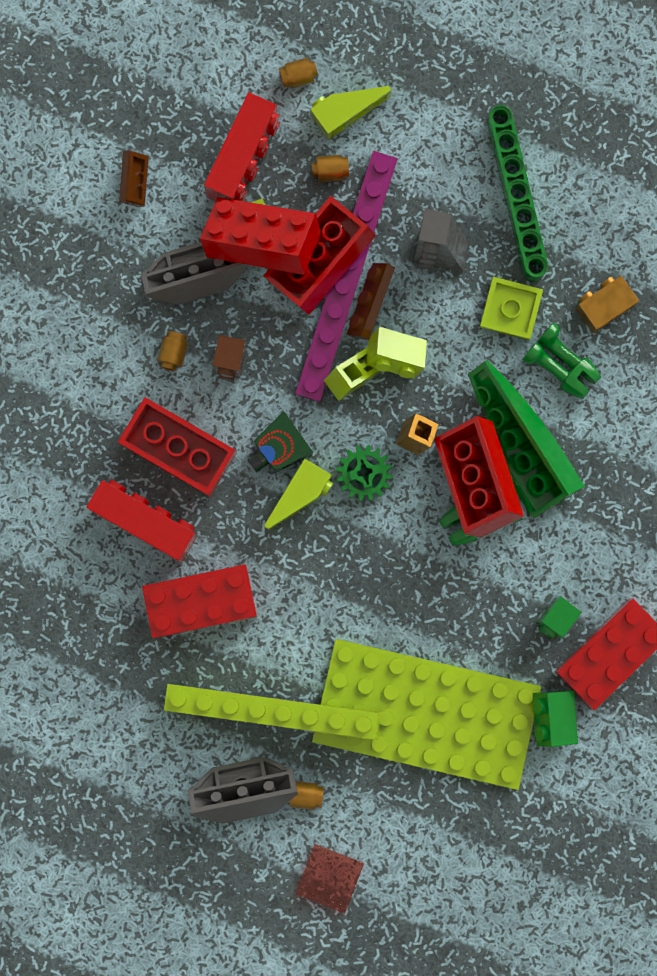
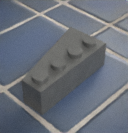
M430 209L424 210L414 256V262L419 263L418 267L433 269L436 266L464 272L469 241L465 240V234L461 233L462 229L457 227V221L451 213Z

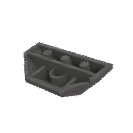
M199 242L163 253L152 263L148 270L141 274L148 298L180 305L228 290L247 269V265L207 258L203 246Z
M266 757L212 767L200 778L195 786L188 790L192 816L222 824L275 813L298 795L293 769Z

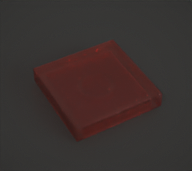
M314 844L295 894L345 914L364 862Z

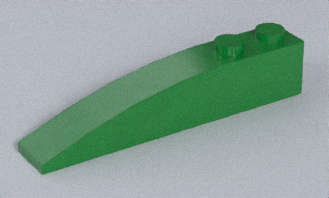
M488 360L468 374L479 406L484 407L487 420L492 421L515 490L533 519L585 487L542 420L511 383Z

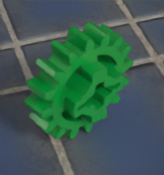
M358 445L354 454L352 451L347 450L348 459L340 458L339 461L344 466L337 467L336 469L337 472L342 473V476L337 478V482H344L345 485H343L341 491L350 490V499L356 494L359 495V502H362L364 496H367L371 502L373 501V494L376 493L379 497L383 495L380 490L381 488L389 489L390 486L385 481L393 479L391 474H387V471L392 469V465H385L384 462H386L388 456L380 457L379 448L375 452H371L370 445H367L365 451H362ZM366 457L373 458L379 465H372L367 462ZM356 459L357 466L355 469L347 472L349 464ZM361 462L366 471L371 470L372 472L368 476V485L363 476L357 475L361 471ZM382 475L380 483L373 488L372 481L375 476ZM356 481L361 484L364 491L356 489L350 482Z

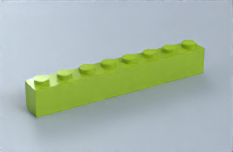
M167 684L164 711L378 740L381 713L174 684Z

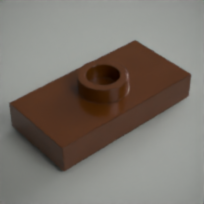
M131 150L123 151L119 202L135 207H145L149 156Z

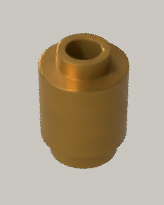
M308 57L285 63L284 67L279 68L284 88L290 87L293 89L314 83V77L318 76L315 62H309Z
M341 155L316 157L317 162H312L313 178L318 177L319 183L343 181V178L349 177L348 157H341Z
M167 331V335L162 339L157 361L161 363V368L170 371H176L177 367L182 368L188 347L186 335Z
M295 781L298 795L289 801L290 807L315 810V807L322 808L324 787L318 786V783Z

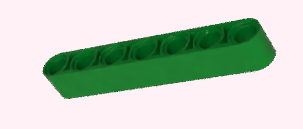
M497 105L490 111L487 120L489 135L522 273L528 281L537 282L547 272V257L513 115L507 106ZM497 115L503 116L506 123L497 124L493 117ZM501 140H508L512 147L504 149L500 146L499 142ZM508 164L515 165L518 172L510 174L505 170V166ZM511 190H521L524 197L521 199L514 198L511 195ZM521 213L526 214L530 222L526 224L520 223L517 220V215ZM523 239H532L535 242V248H526L523 245ZM537 263L541 267V273H532L528 265Z

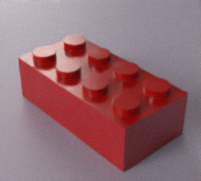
M250 92L247 93L204 184L207 198L215 202L217 197L239 201L245 200L248 192L245 190L248 181H254L258 172L256 167L259 158H265L269 149L267 144L270 135L275 136L280 122H278L280 115L277 114L276 104Z
M332 196L316 212L321 234L305 274L268 269L263 275L274 287L308 315H310L376 236L368 225Z
M217 197L201 234L200 241L207 258L304 275L321 231L316 213Z
M146 397L142 400L118 440L122 447L211 498L237 454L234 448Z
M476 416L434 438L464 534L482 538L524 517L492 421Z
M110 479L109 483L102 480L86 508L183 563L198 537L193 532L195 530L194 526L182 519L175 522L171 519L172 514L159 506L152 509L148 506L150 502L135 492L132 496L126 494L127 489L116 481Z
M246 564L142 586L151 634L154 639L257 617Z
M634 598L628 599L554 673L574 691V694L590 710L595 711L657 650V622Z

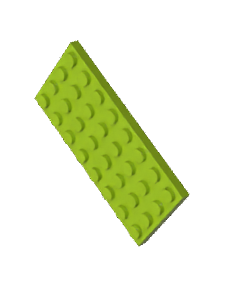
M335 639L321 705L381 713L378 740L314 731L312 742L519 790L535 717L532 708L533 693L540 692L541 686Z

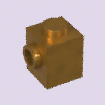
M414 414L403 422L396 445L419 455L431 448L439 424L426 417Z

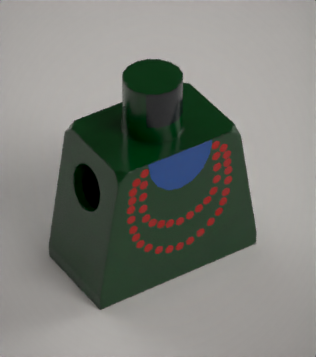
M282 412L254 440V444L259 452L249 458L248 462L256 473L268 464L277 473L313 455V451L286 413Z

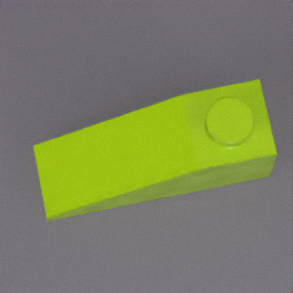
M389 86L331 94L327 98L323 96L311 105L310 116L327 140H329L390 98L391 89Z
M368 347L337 366L323 380L338 401L360 388L381 372L374 367L366 365Z
M304 459L265 523L264 528L271 530L318 500L321 494L326 497L333 485V482L330 481L332 474Z

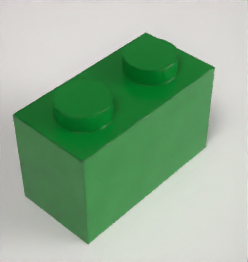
M555 597L536 621V624L540 626L538 631L549 639L563 638L582 612L563 597Z
M557 690L533 693L534 735L537 746L557 747L578 744L574 691Z

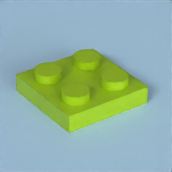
M493 277L479 328L530 341L543 289Z

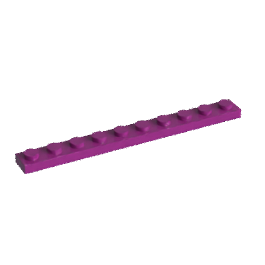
M377 151L372 153L353 212L373 232H375L398 159ZM371 242L327 293L295 393L297 396L317 402L321 401L326 386L323 380L330 373Z

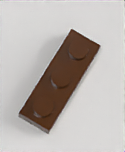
M372 263L371 268L367 272V279L363 290L358 297V304L354 315L350 319L346 335L355 339H370L395 270L394 266L388 263Z

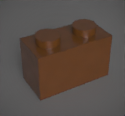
M219 335L213 361V369L215 374L219 375V379L234 381V378H241L247 350L245 340Z

